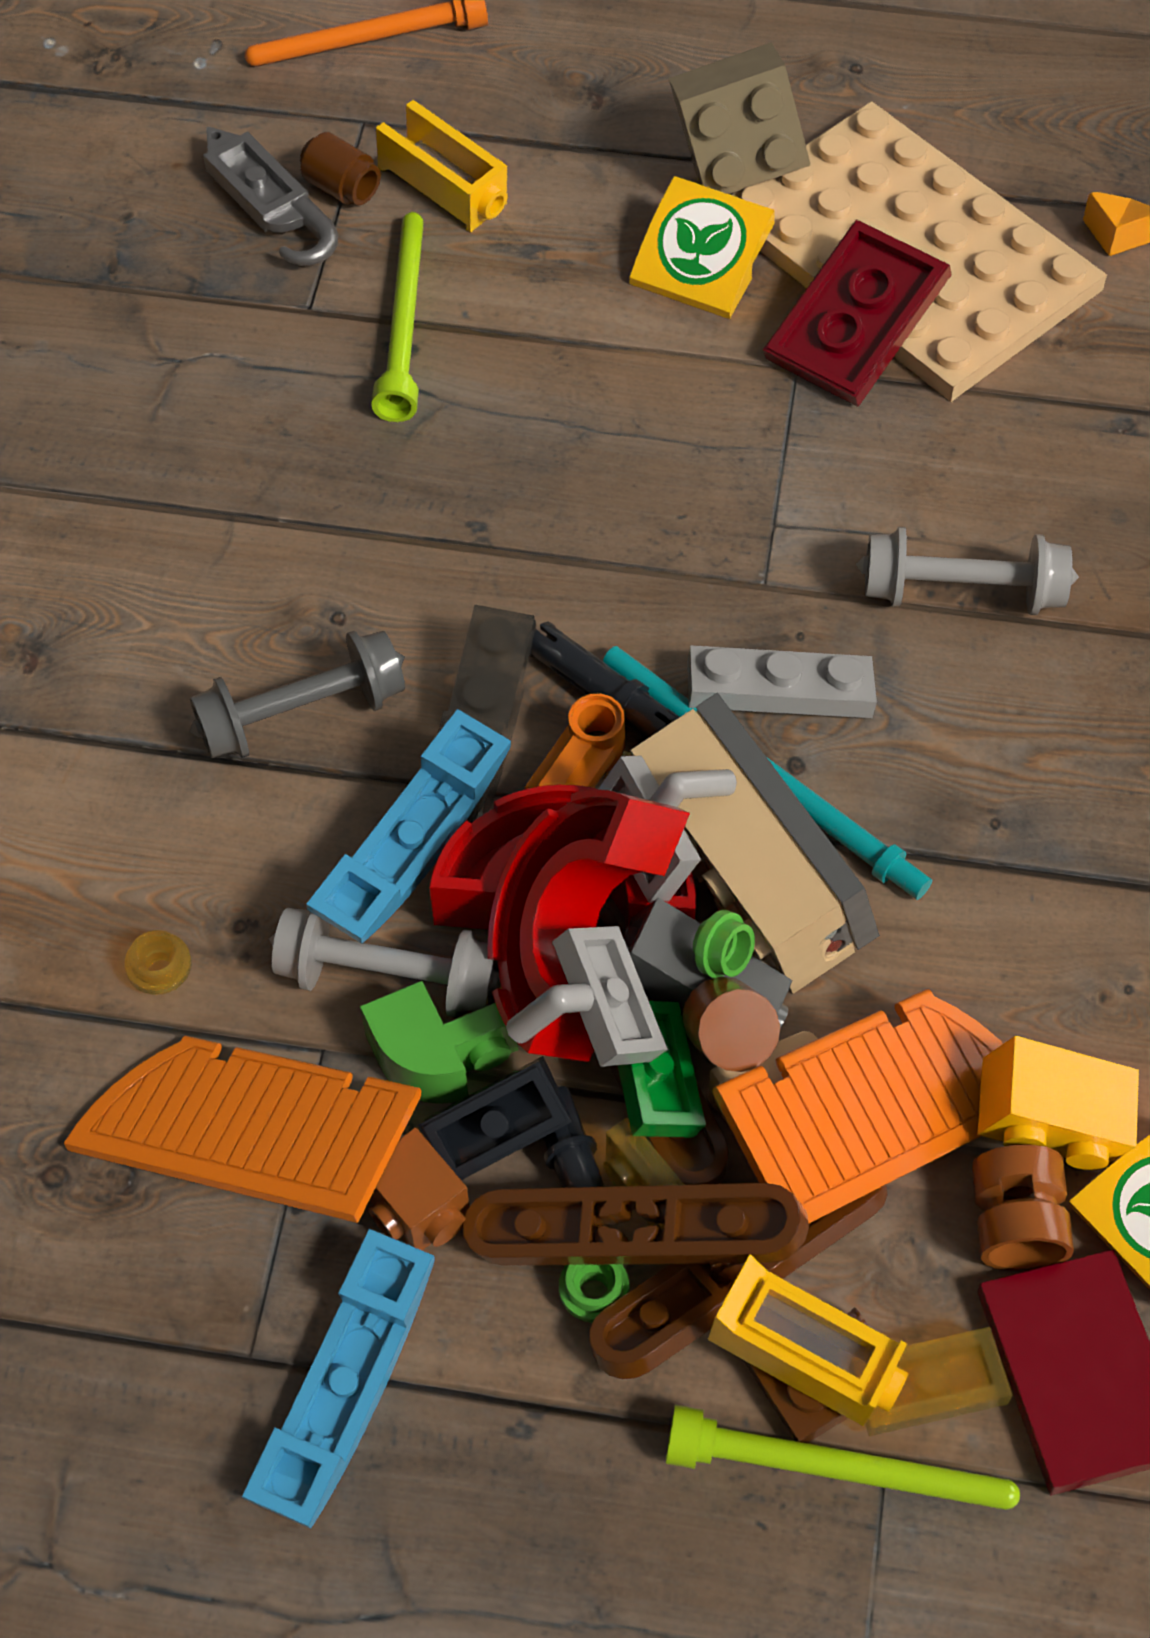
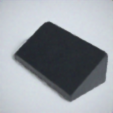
M542 1056L428 1116L418 1126L426 1140L460 1180H463L571 1123L572 1119L551 1070Z

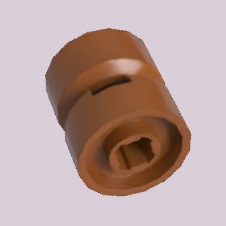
M1010 1145L982 1153L973 1160L972 1173L975 1203L980 1209L985 1211L978 1217L977 1222L981 1260L987 1266L999 1270L1030 1271L1062 1263L1070 1259L1074 1248L1070 1214L1064 1207L1060 1206L1067 1196L1064 1163L1060 1153L1045 1146Z

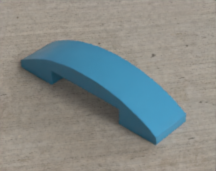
M457 709L421 755V769L351 858L345 854L307 902V910L359 943L365 942L395 913L435 865L446 843L468 819L507 755L511 747V741Z
M371 1229L368 1230L339 1291L342 1300L341 1305L282 1429L274 1428L242 1495L244 1500L307 1528H312L345 1472L381 1399L420 1305L435 1261L434 1255Z

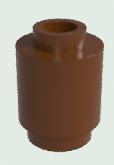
M323 132L311 138L301 151L300 163L303 179L342 203L363 205L376 193L381 180V171L378 166L374 165L373 158L331 132Z

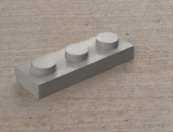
M690 645L687 660L689 708H696V706L718 692L730 710L873 718L877 698L872 656Z

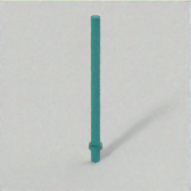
M618 646L612 647L604 656V663L630 681L637 679L649 687L647 692L650 693V696L678 716L684 715L691 709H694L695 712L697 711L696 708H689V699ZM767 757L816 824L872 866V875L883 883L891 880L916 900L924 896L933 880L905 860L906 852L896 844L890 847L886 846Z

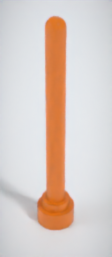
M450 0L422 8L251 45L245 51V60L251 66H261L455 22L456 27L465 25L467 30L488 26L485 0Z

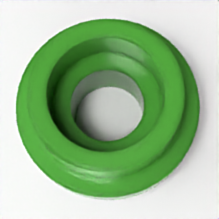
M720 910L705 920L697 929L693 940V951L697 968L702 974L712 978L723 977L724 975L734 977L740 974L748 965L754 950L755 936L753 929L749 925L744 924L740 915L728 910Z
M622 1264L565 1265L559 1278V1295L563 1306L572 1316L585 1322L593 1323L594 1319L606 1307L629 1292V1277ZM596 1280L606 1286L607 1292L602 1297L593 1299L585 1296L581 1288L586 1282Z

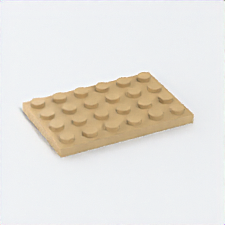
M872 101L806 145L810 166L738 190L732 194V196L775 210L774 226L760 252L806 288L856 219L950 264L951 277L894 356L895 359L950 402L1103 291L1107 277L1106 273Z

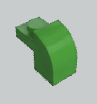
M423 981L360 1006L365 1036L383 1074L388 1081L421 1088L422 1093L419 1101L434 1104L453 1103L468 1096L466 1072L473 1069L486 1071L497 1067L506 1061L511 1053L519 1050L518 1043L507 1032L496 1003L443 1024Z

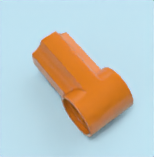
M601 693L588 694L579 698L569 711V725L526 784L525 789L558 784L595 788L604 773L611 771L620 757L625 755L624 710L620 703L611 696ZM593 731H602L608 733L603 736L595 737L587 735L588 733Z

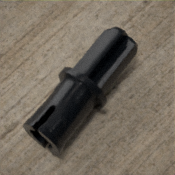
M559 1086L558 1089L572 1122L543 1137L547 1146V1151L544 1154L545 1164L550 1169H555L561 1188L605 1187L594 1157L597 1151V1143L592 1136L586 1135L570 1091L564 1086Z

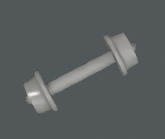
M897 526L896 531L891 534H870L866 556H863L856 564L861 573L865 574V596L887 599L891 602L892 607L900 608L902 602L904 581L923 580L1026 586L1027 612L1029 615H1038L1043 608H1065L1068 603L1071 585L1079 578L1072 568L1071 546L1049 543L1045 540L1043 534L1034 535L1030 546L1028 562L909 556L906 555V528Z
M286 908L279 919L276 933L269 938L273 946V973L296 979L299 983V988L311 991L315 987L323 963L326 962L448 985L446 1014L449 1017L458 1018L461 1012H474L491 1005L494 1000L492 992L497 988H501L498 961L488 959V943L476 940L474 932L470 930H463L461 932L453 959L330 937V924L309 910Z

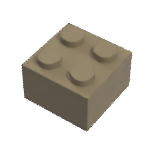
M772 42L668 78L696 177L700 185L730 194L811 165L786 66Z

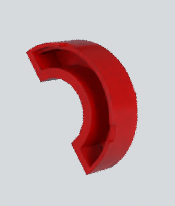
M560 784L528 788L493 801L494 808L474 822L470 823L466 820L446 843L433 870L430 895L434 925L489 930L492 905L502 872L516 844L528 827L546 809L558 811L571 802V794L597 788ZM691 872L672 898L665 902L695 920L696 893ZM633 875L623 880L609 895L623 915L626 929L632 917L650 904Z
M591 789L571 794V802L558 811L546 809L534 820L516 844L505 865L496 889L489 922L488 959L498 961L502 988H497L492 993L505 1026L508 1020L549 988L555 985L568 984L552 941L571 928L596 927L600 910L611 891L628 876L641 872L665 876L690 815L689 812L679 807L610 790ZM580 1012L563 1013L527 1042L518 1043L530 1054L586 1062L590 1061L594 1051Z

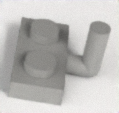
M642 756L620 757L598 789L610 790L678 807L683 799L732 795L736 789V777L729 769L675 772L669 774L659 786ZM683 830L665 876L641 872L633 876L648 903L653 902L656 898L669 901L701 858L685 830Z
M619 926L571 928L552 941L568 984L552 986L508 1020L506 1025L507 1032L514 1041L525 1043L563 1013L580 1012L601 1067L651 1062L668 1050Z

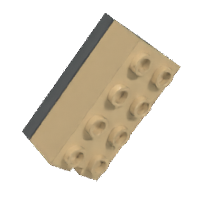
M717 692L696 706V712L694 709H691L631 749L633 756L643 757L659 786L669 774L675 772L729 769L734 773L736 789L732 795L683 799L678 806L690 813L684 830L701 858L692 870V874L699 883L705 881L715 897L713 901L719 911L728 910L737 913L742 917L744 924L749 925L753 929L755 945L752 956L793 980L789 989L794 994L855 953V947L859 950L880 935L865 887Z

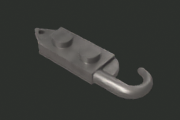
M213 127L206 128L208 152L203 155L206 171L265 232L268 230L272 232H285L305 225L319 239L318 244L307 251H294L286 246H282L279 248L280 256L288 262L297 265H314L329 258L338 246V232L333 222L309 199L306 189L248 131L242 135H237Z

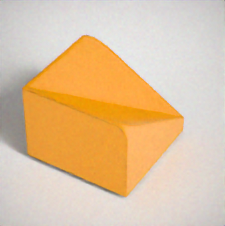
M1093 192L1088 195L1083 221L1109 256L1150 243V205L1130 198L1101 192Z

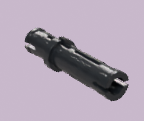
M547 621L540 624V630L547 634L546 637L535 629L528 638L526 652L529 656L539 660L585 695L601 693L614 698L624 710L625 726L628 725L646 739L681 717L650 696V693L647 692L649 687L637 679L628 680L557 629L551 622Z

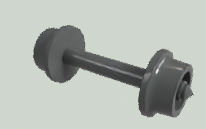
M351 631L346 634L351 663L234 703L223 678H215L210 689L190 697L191 707L196 720L193 721L189 733L203 739L211 758L230 753H237L241 758L249 756V748L243 726L357 686H360L372 710L382 709V702L386 698L405 690V681L401 669L405 656L395 651L385 631L364 636Z

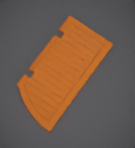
M925 989L895 1003L894 1008L898 1017L900 1016L902 1024L894 1028L888 1021L889 1019L885 1012L880 1010L776 1058V1066L783 1077L781 1081L773 1084L765 1068L758 1066L713 1087L712 1092L758 1182L781 1185L793 1193L806 1210L808 1223H811L981 1137V1135H978L982 1058L1003 1044L1001 1040L981 1023L957 1007L935 997L931 990Z
M183 1036L181 1041L156 1053L114 1083L94 1102L64 1142L65 1147L70 1152L358 1223L420 1100L422 1090L419 1087L368 1077L359 1092L347 1089L353 1079L351 1072L239 1047L234 1049L231 1054L232 1056L226 1062L216 1059L222 1050L220 1043Z

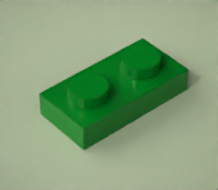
M649 1001L668 1050L651 1062L618 1065L632 1136L695 1137L706 1126L679 1002Z

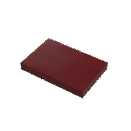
M856 219L763 348L766 360L859 407L951 277L950 264Z
M1114 1249L980 1283L977 1293L1049 1495L1052 1496L1150 1470V1340Z

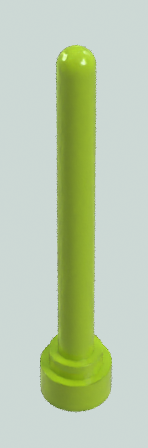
M416 212L407 213L402 220L387 371L375 381L373 386L372 410L379 418L389 422H404L411 419L416 414L418 404V386L409 374L424 225L423 218Z
M676 1404L674 1406L665 1464L695 1469L696 1462L711 1464L712 1457L1004 1510L1014 1508L1020 1500L1018 1486L1008 1479L717 1427V1419L703 1417V1409Z

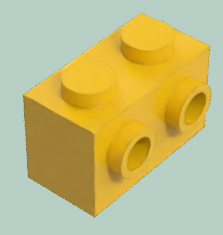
M1014 1036L982 1058L978 1135L1003 1141L1004 1147L1010 1145H1037L1058 1151L1062 1157L1066 1158V1163L1074 1168L1084 1170L1105 1168L1109 1162L1136 1148L1139 1070Z

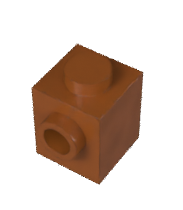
M415 1127L400 1138L370 1198L373 1206L368 1211L383 1235L395 1240L401 1238L405 1244L419 1250H424L430 1244L438 1247L447 1243L462 1230L463 1222L466 1220L465 1215L469 1209L468 1190L466 1185Z

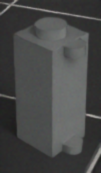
M656 898L632 917L623 935V939L646 996L653 1001L679 1002L683 1018L684 1005L692 991L704 981L713 979L702 974L697 968L693 940L701 923L662 899ZM751 956L745 969L737 976L731 978L744 982L767 998L777 1011L781 1028L788 1014V1007L782 1003L793 980L756 957Z

